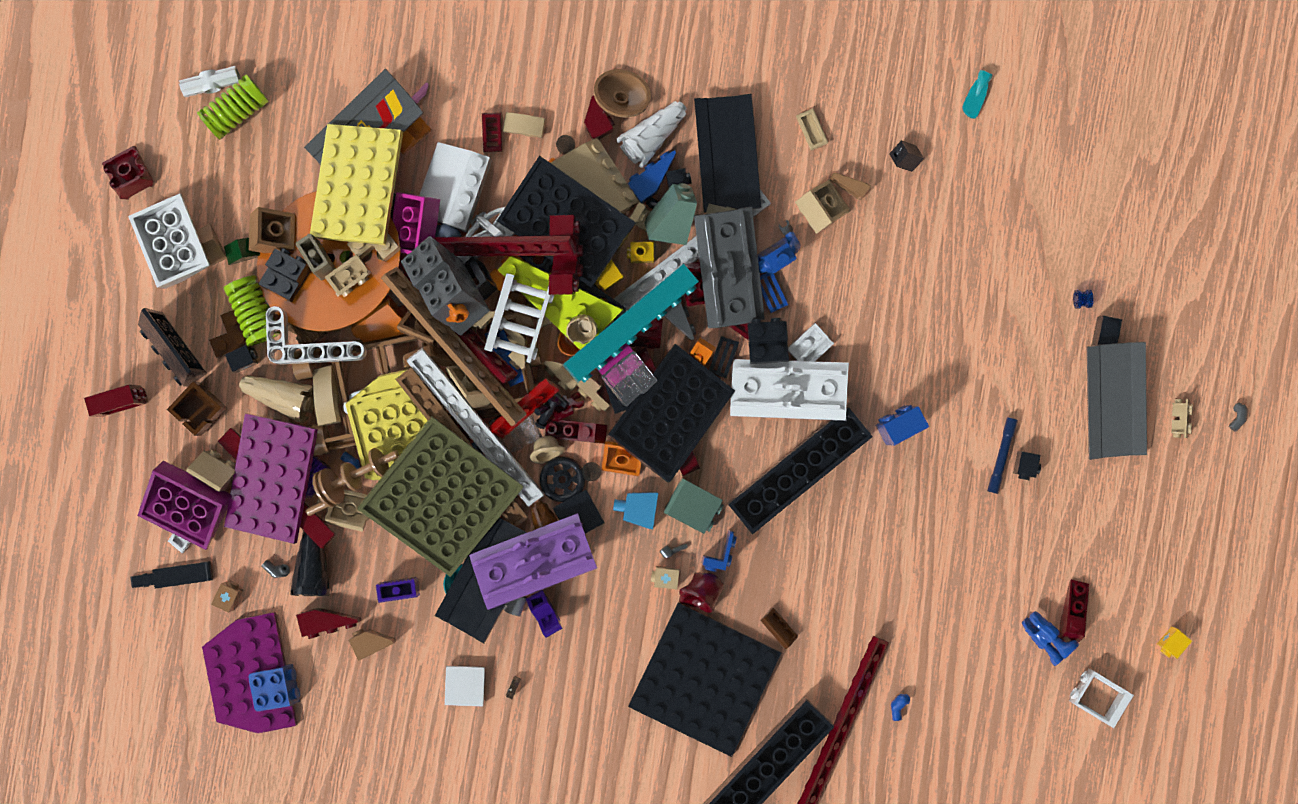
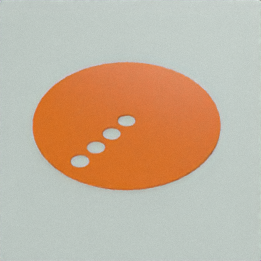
M317 191L298 198L282 210L283 212L295 214L294 250L289 251L292 253L291 257L295 259L297 256L304 259L296 246V242L310 234ZM390 217L388 233L400 247L399 235ZM318 239L326 253L331 252L334 254L335 260L333 265H335V268L343 264L340 261V256L344 251H351L353 253L347 245V241ZM374 248L371 251V259L363 262L371 272L367 275L369 280L362 285L358 283L351 287L353 291L345 297L342 294L337 297L336 292L326 278L320 280L312 271H310L293 302L260 286V289L270 308L275 306L283 309L287 313L288 323L311 331L341 329L365 318L385 299L390 288L381 278L395 267L399 269L401 251H398L389 260L381 261L377 258V250ZM260 252V256H258V282H260L268 268L265 264L272 253ZM279 311L275 312L279 317H281V313Z

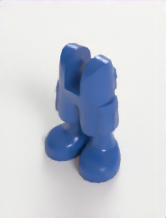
M1037 611L1031 613L1030 618H1025L1022 621L1025 631L1040 649L1046 650L1050 657V662L1054 666L1067 658L1079 646L1076 640L1064 642L1058 637L1060 631Z

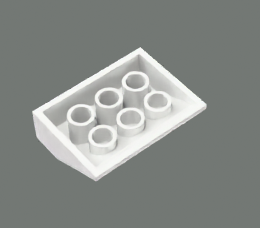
M440 142L437 143L419 194L420 196L440 199L437 223H444L460 231L468 232L492 163L490 157Z
M177 194L128 216L157 288L167 289L210 266L182 194Z

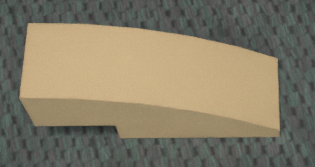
M333 366L314 369L313 393L318 426L341 422L338 407L340 399Z

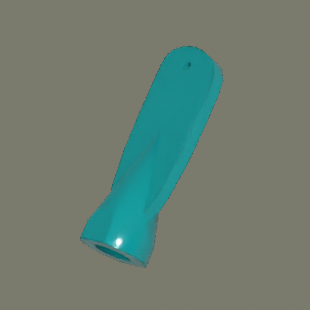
M980 70L978 79L974 82L965 98L962 110L969 118L975 119L981 110L987 94L988 83L993 77L991 73Z

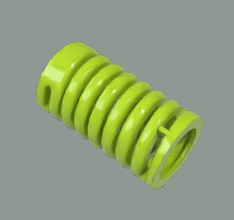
M247 74L238 80L239 85L237 83L232 85L236 93L231 88L226 90L229 96L225 92L221 93L225 103L220 97H216L215 101L219 107L211 101L209 106L212 110L208 106H204L203 109L197 112L204 124L219 140L225 137L227 133H230L231 128H236L237 123L241 124L243 119H248L249 114L253 115L254 110H259L260 107L269 102Z
M256 275L240 278L223 287L226 296L229 297V303L232 304L231 308L234 310V315L238 317L237 322L243 331V337L247 338V346H254L267 341L265 326L266 310L269 309V305L264 304L266 300L264 297H261L263 296L262 290H258L260 285L256 283ZM276 331L273 337H277L280 331Z

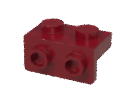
M655 318L650 322L652 326L644 333L640 330L636 334L637 339L629 346L647 347L650 349L660 348L663 319L658 320Z

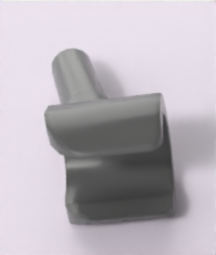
M683 544L671 550L667 545L660 550V553L663 557L669 558L674 553L688 548V546Z

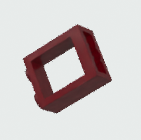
M125 385L85 397L84 400L90 417H104L145 405L147 394L140 385Z

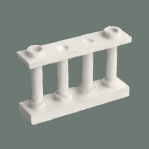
M507 273L484 350L492 352L493 348L497 349V347L527 355L526 362L530 363L531 359L535 360L538 351V348H535L547 304L548 302L552 303L554 295H548L549 286L547 291L523 285L513 279L514 275ZM516 290L543 298L542 309L538 310L511 302V299H508L509 292ZM510 309L539 318L536 329L506 321V318L502 317L504 310L508 311ZM505 328L532 336L530 348L500 340V337H497L498 329L503 330Z

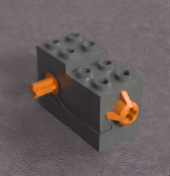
M431 236L401 260L413 286L421 293L431 315L446 326H450L460 336L490 311L463 261Z

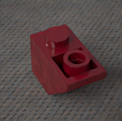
M594 95L591 97L584 120L585 128L592 140L595 138L601 139L614 132L612 126L615 125L610 115L606 116L604 110L598 105Z

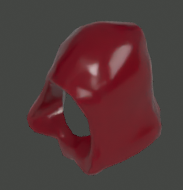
M694 573L691 582L679 590V601L682 604L698 607L707 613L714 612L715 604L724 588V584L713 573Z

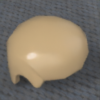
M585 314L574 316L566 328V335L569 340L581 344H586L593 340L598 332L597 323L591 316Z

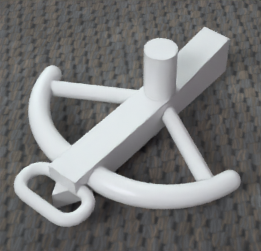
M505 207L495 209L487 214L482 212L476 215L471 221L472 227L465 237H471L480 226L485 231L472 237H481L487 233L492 237H503L504 235L496 228L499 222L495 220L491 224L488 220L499 213L501 214Z

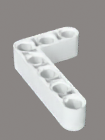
M275 306L269 308L266 312L267 355L273 363L282 365L358 361L364 359L367 355L366 347L356 341L289 345L287 313ZM279 311L281 318L278 321H274L273 314ZM281 331L282 337L275 341L274 333ZM355 346L361 347V353L358 356H354L352 353ZM336 347H340L342 350L339 357L333 356V350ZM316 348H321L322 355L319 358H315L313 355ZM297 349L302 350V356L299 359L294 358V352ZM277 350H281L283 353L280 360H276L274 357Z

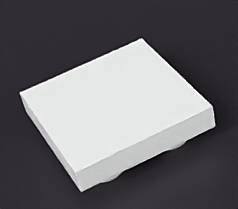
M446 666L445 705L484 706L485 667Z

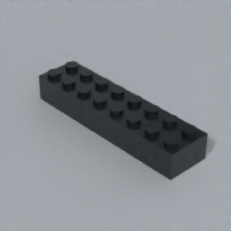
M847 407L846 421L829 420L727 504L753 535L873 436L852 410Z
M803 697L703 804H763L834 728L833 723L807 698Z

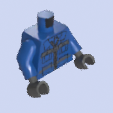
M786 220L787 225L785 227H781L779 224V229L786 237L757 254L759 273H776L797 259L796 253L800 250V242L788 220Z

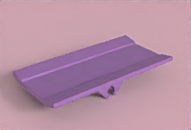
M578 514L469 555L487 610L597 569Z

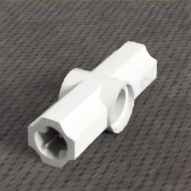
M236 66L217 71L206 70L200 72L198 76L179 80V85L184 97L201 93L211 94L220 91L223 87L231 86L234 83L238 84L240 75Z

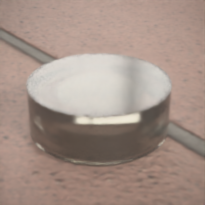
M569 135L560 136L556 142L557 150L563 155L574 150V139Z
M594 462L585 464L582 468L583 477L587 481L597 480L601 475L600 466Z

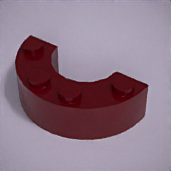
M574 215L550 216V236H571L577 253L575 256H553V268L551 275H549L548 295H574L576 292H579V277L583 276V264H580V257H583L584 249L583 245H580L579 240L580 221H576Z

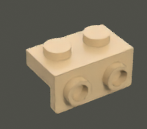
M356 254L326 275L325 278L336 292L337 297L341 294L345 297L353 291L351 288L356 283L362 285L369 280L367 275L371 272Z

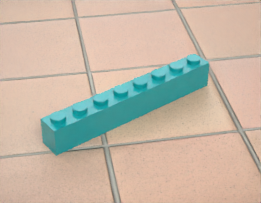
M682 264L563 364L564 368L577 383L581 380L585 383L593 376L590 372L595 368L600 370L608 363L606 359L609 356L616 357L623 351L620 348L625 343L630 345L637 339L636 334L640 330L643 333L652 326L650 323L655 318L660 320L667 314L665 309L670 305L674 308L682 301L680 297L685 293L689 295L697 289L695 284L699 281L685 264Z

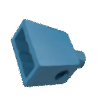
M627 493L626 501L614 500L613 511L624 512V521L653 530L658 493Z

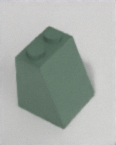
M684 183L679 185L672 184L644 221L649 240L687 245L697 206L692 187Z
M681 478L664 509V513L705 534L706 531L710 532L715 523L712 521L714 515H719L724 505L721 504L722 499Z

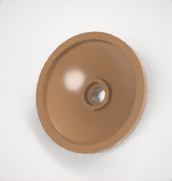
M622 69L609 70L601 74L594 85L593 92L598 105L609 114L617 117L628 118L643 113L650 103L651 92L649 86L639 75L631 71Z

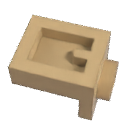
M639 202L630 218L636 222V226L646 231L644 221L651 211L647 210L646 206Z

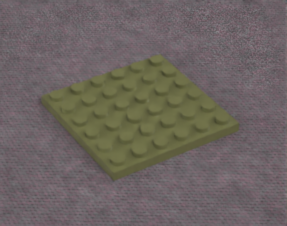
M431 416L357 509L451 577L524 486Z

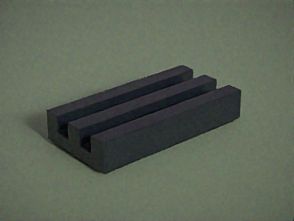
M723 336L720 337L709 368L713 374L727 378L739 344L738 341ZM725 341L727 343L717 371L713 370L722 343ZM730 344H733L734 346L724 373H721Z

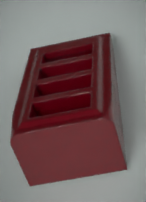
M501 112L482 113L483 152H502ZM486 119H497V122L486 123ZM487 127H497L498 130H487ZM498 134V138H487V135ZM487 142H498V146H487Z

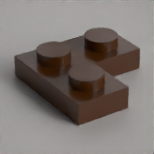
M234 310L220 315L227 333L209 340L216 358L225 356V354L247 345V338L243 337V331L240 329V324L237 322L238 317L234 315Z

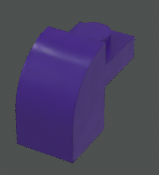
M543 590L526 599L529 609L538 621L545 638L563 629L556 610Z

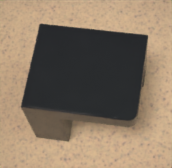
M902 140L889 153L896 167L911 172L924 159L916 145Z

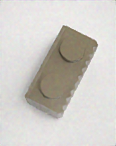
M308 234L296 242L297 248L311 271L320 280H324L326 275L336 269L320 241L312 234Z

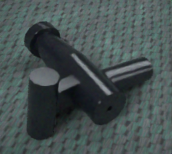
M557 392L545 404L534 410L537 416L540 415L535 425L540 429H545L547 421L552 416L555 408L561 405L566 409L570 403Z

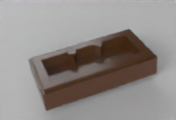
M774 607L760 620L784 649L789 648L798 638V635Z

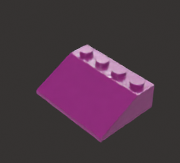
M162 461L152 471L137 516L207 550L228 509V503L232 495L226 491H217L190 473L166 461Z

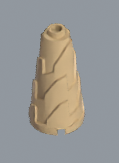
M249 375L243 377L239 384L242 392L300 423H304L309 419L305 415L307 412L312 414L315 407L312 385Z

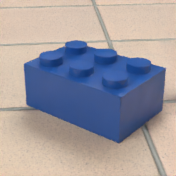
M904 405L895 410V415L883 416L878 419L879 423L875 425L885 444L893 446L929 427L919 406L912 407V405Z

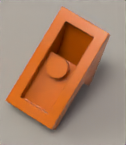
M421 117L403 132L400 149L403 155L432 131Z
M700 337L689 355L705 366L716 347Z

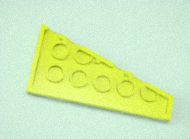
M510 256L498 269L504 277H506L507 273L514 275L513 279L517 280V283L543 291L548 289L549 275L551 274L519 258ZM579 288V292H576L574 295H554L552 303L548 302L544 315L568 338L566 328L574 316L580 314L591 316L598 325L597 335H599L623 309ZM521 292L538 310L542 309L543 298ZM573 342L580 350L588 344Z

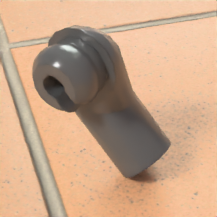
M1236 403L1233 407L1234 411L1237 412V417L1229 425V428L1234 432H1237L1247 421L1248 408L1246 405H1242V403Z

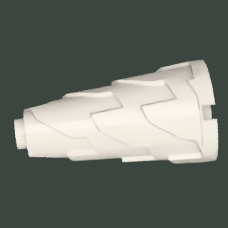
M674 101L664 109L659 110L651 117L640 122L634 128L621 134L617 138L618 143L623 142L620 148L634 164L641 162L638 167H644L662 146L665 139L678 127L680 121L686 116L685 111L687 108L682 102Z

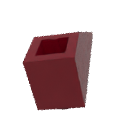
M549 419L545 428V436H552L555 439L605 444L607 425Z
M1072 579L1069 582L1059 626V638L1065 642L1076 640L1079 643L1085 637L1089 583Z
M322 608L308 610L296 615L301 636H308V639L320 636L319 633L324 631L327 634L337 632L338 628L345 626L346 629L356 627V623L361 621V617Z

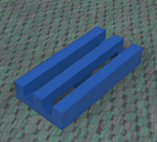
M765 273L761 275L760 280H764L776 307H772L761 284L762 296L770 313L787 306L788 303L774 274ZM768 276H770L775 286V289L782 301V304H779L776 295L767 279Z

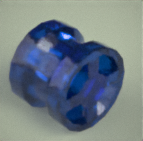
M1091 289L1082 292L1074 290L1073 304L1075 309L1093 307L1094 298Z

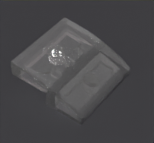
M635 352L625 356L601 376L624 406H628L640 393L645 394L657 382V379Z
M499 415L496 418L490 420L489 425H492L495 422V420L500 418L502 415ZM530 415L504 438L497 437L508 451L513 453L523 449L525 445L535 442L542 435L535 425L532 415Z

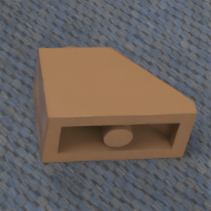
M360 629L352 633L353 637L349 639V643L358 661L396 642L395 638L370 629L366 631Z

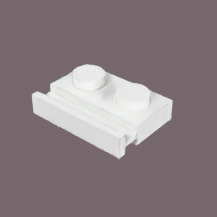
M814 323L788 347V351L797 361L815 362L834 343Z

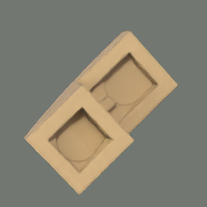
M506 112L503 131L505 133L543 138L546 119Z

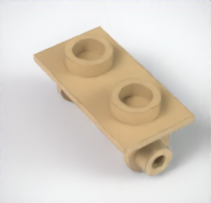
M1175 399V403H1172V416L1180 417V420H1172L1171 433L1173 437L1181 438V434H1184V438H1188V434H1192V423H1189V415L1193 414V404H1189L1190 400L1186 399V403H1183V399Z

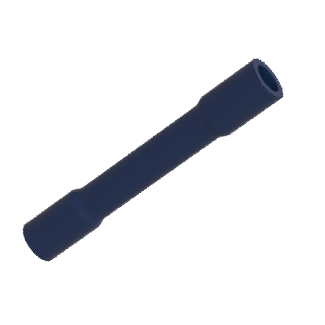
M1006 418L1001 445L987 489L988 492L999 493L1008 452L1018 423L1016 419Z

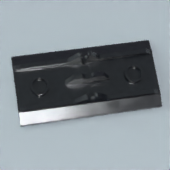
M752 94L694 98L704 213H707L709 204L734 209L752 207V209L762 208Z
M498 518L470 554L527 532ZM468 555L435 616L485 644L506 603L487 610L470 556Z

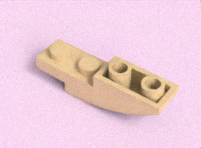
M552 361L544 362L547 366L544 370L552 377L556 375L560 379L558 383L565 390L568 388L573 390L578 385L580 388L577 391L585 398L589 396L593 400L591 404L598 411L601 409L606 411L610 407L597 394L602 387L593 379L589 378L585 383L582 380L577 383L564 368L563 364Z

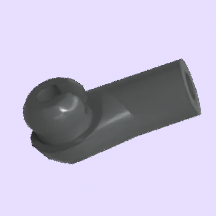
M267 559L261 565L273 578L286 577L290 573V568L287 564L274 566Z

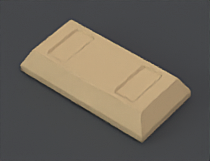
M813 108L796 115L811 151L828 144V140Z

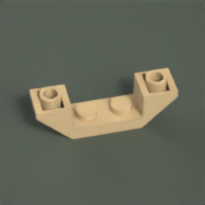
M489 311L473 327L484 329L493 320L495 311ZM503 328L509 334L507 338L512 343H518L521 346L527 347V340L520 333ZM513 351L508 355L511 358L509 362L517 370L519 368L522 370L527 368V355Z

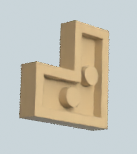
M389 233L387 234L386 245L358 242L347 243L353 253L357 254L360 259L365 257L374 248L385 261L401 250Z

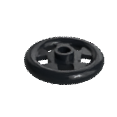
M564 456L556 457L548 461L542 468L540 486L548 498L556 502H564L582 492L585 486V473L581 465L574 459ZM562 464L563 470L555 472L554 466ZM571 467H572V468L576 471V473H577V474H576L575 476H573V477H572L571 474L567 471V470L570 469ZM553 475V484L547 483V476ZM560 476H565V483L559 482ZM572 481L577 484L573 491L568 489ZM556 487L564 489L562 495L554 493Z

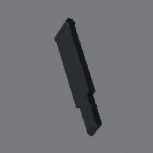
M211 561L153 569L152 574L145 573L131 576V587H149L154 585L155 589L212 581Z

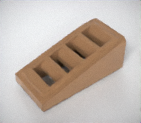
M833 173L830 177V181L858 200H861L871 187L867 183L838 173Z

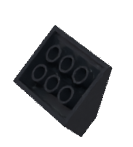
M143 308L138 321V325L141 328L140 333L153 344L151 346L152 350L157 355L160 354L164 359L162 361L164 366L175 374V381L180 386L188 387L193 381H198L206 375L205 369L163 312Z

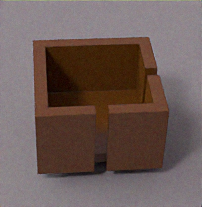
M193 381L167 410L178 421L184 422L183 425L194 436H202L213 424L211 420L216 421L227 407L200 382Z

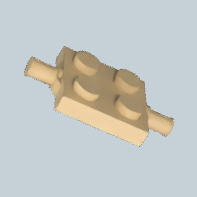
M344 489V501L334 507H327L328 512L325 523L363 532L369 517L360 512L357 507L367 494Z

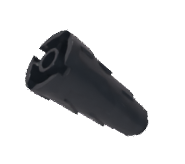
M303 531L299 551L297 552L290 595L329 596L330 590L325 549L320 548Z

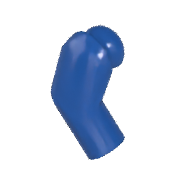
M346 451L340 458L342 461L351 463L356 469L361 468L360 461Z
M900 694L891 702L893 721L902 720L901 709L910 703L909 695Z

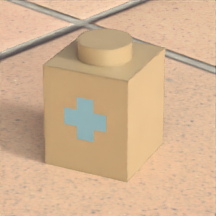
M656 566V571H652L651 582H654V587L677 590L679 569Z

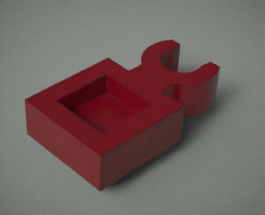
M579 392L573 393L569 399H567L566 395L562 396L570 404L566 409L561 405L555 408L553 415L556 421L574 414L573 408H582L585 405L583 400L580 402L575 401L581 397Z

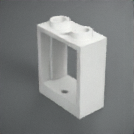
M1088 668L1087 671L1082 673L1080 677L1081 682L1078 687L1071 691L1069 701L1114 728L1134 695ZM1093 677L1119 692L1105 716L1079 702Z

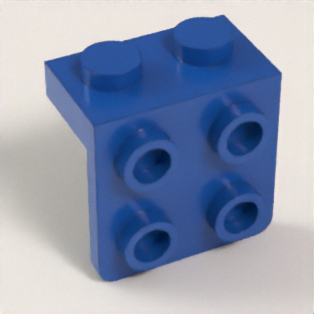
M728 530L722 560L703 555L701 563L705 566L706 570L717 572V569L726 571V566L730 567L732 555L729 553L731 547H735L737 539L733 531Z
M293 664L249 674L251 694L256 711L288 707L300 702V690L297 688L296 682L297 673Z

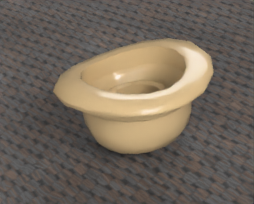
M552 436L540 437L534 443V452L530 455V460L537 464L547 463L551 459L559 457L565 451V447L559 446L558 441Z

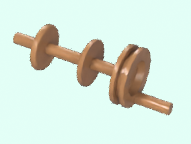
M373 448L368 453L369 464L356 469L349 462L343 463L340 467L341 478H338L328 468L316 472L313 476V486L318 498L322 502L306 509L307 515L311 516L327 507H334L342 503L345 498L344 484L352 491H358L362 486V475L374 470L377 475L382 477L389 469L388 462L399 457L398 451L395 450L384 456L379 449Z

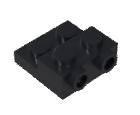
M281 248L280 251L274 249L265 264L268 268L258 284L293 302L311 269L306 265L307 262L299 256L296 259L291 257L292 253L284 248Z
M772 318L770 322H763L762 319L751 320V323L747 325L750 364L788 362L787 322L782 321V318Z

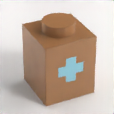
M233 581L221 583L211 605L228 613L234 611L243 589L239 588V584Z

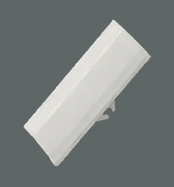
M734 359L732 389L735 392L731 396L730 416L846 421L849 363L788 361L750 364V360Z

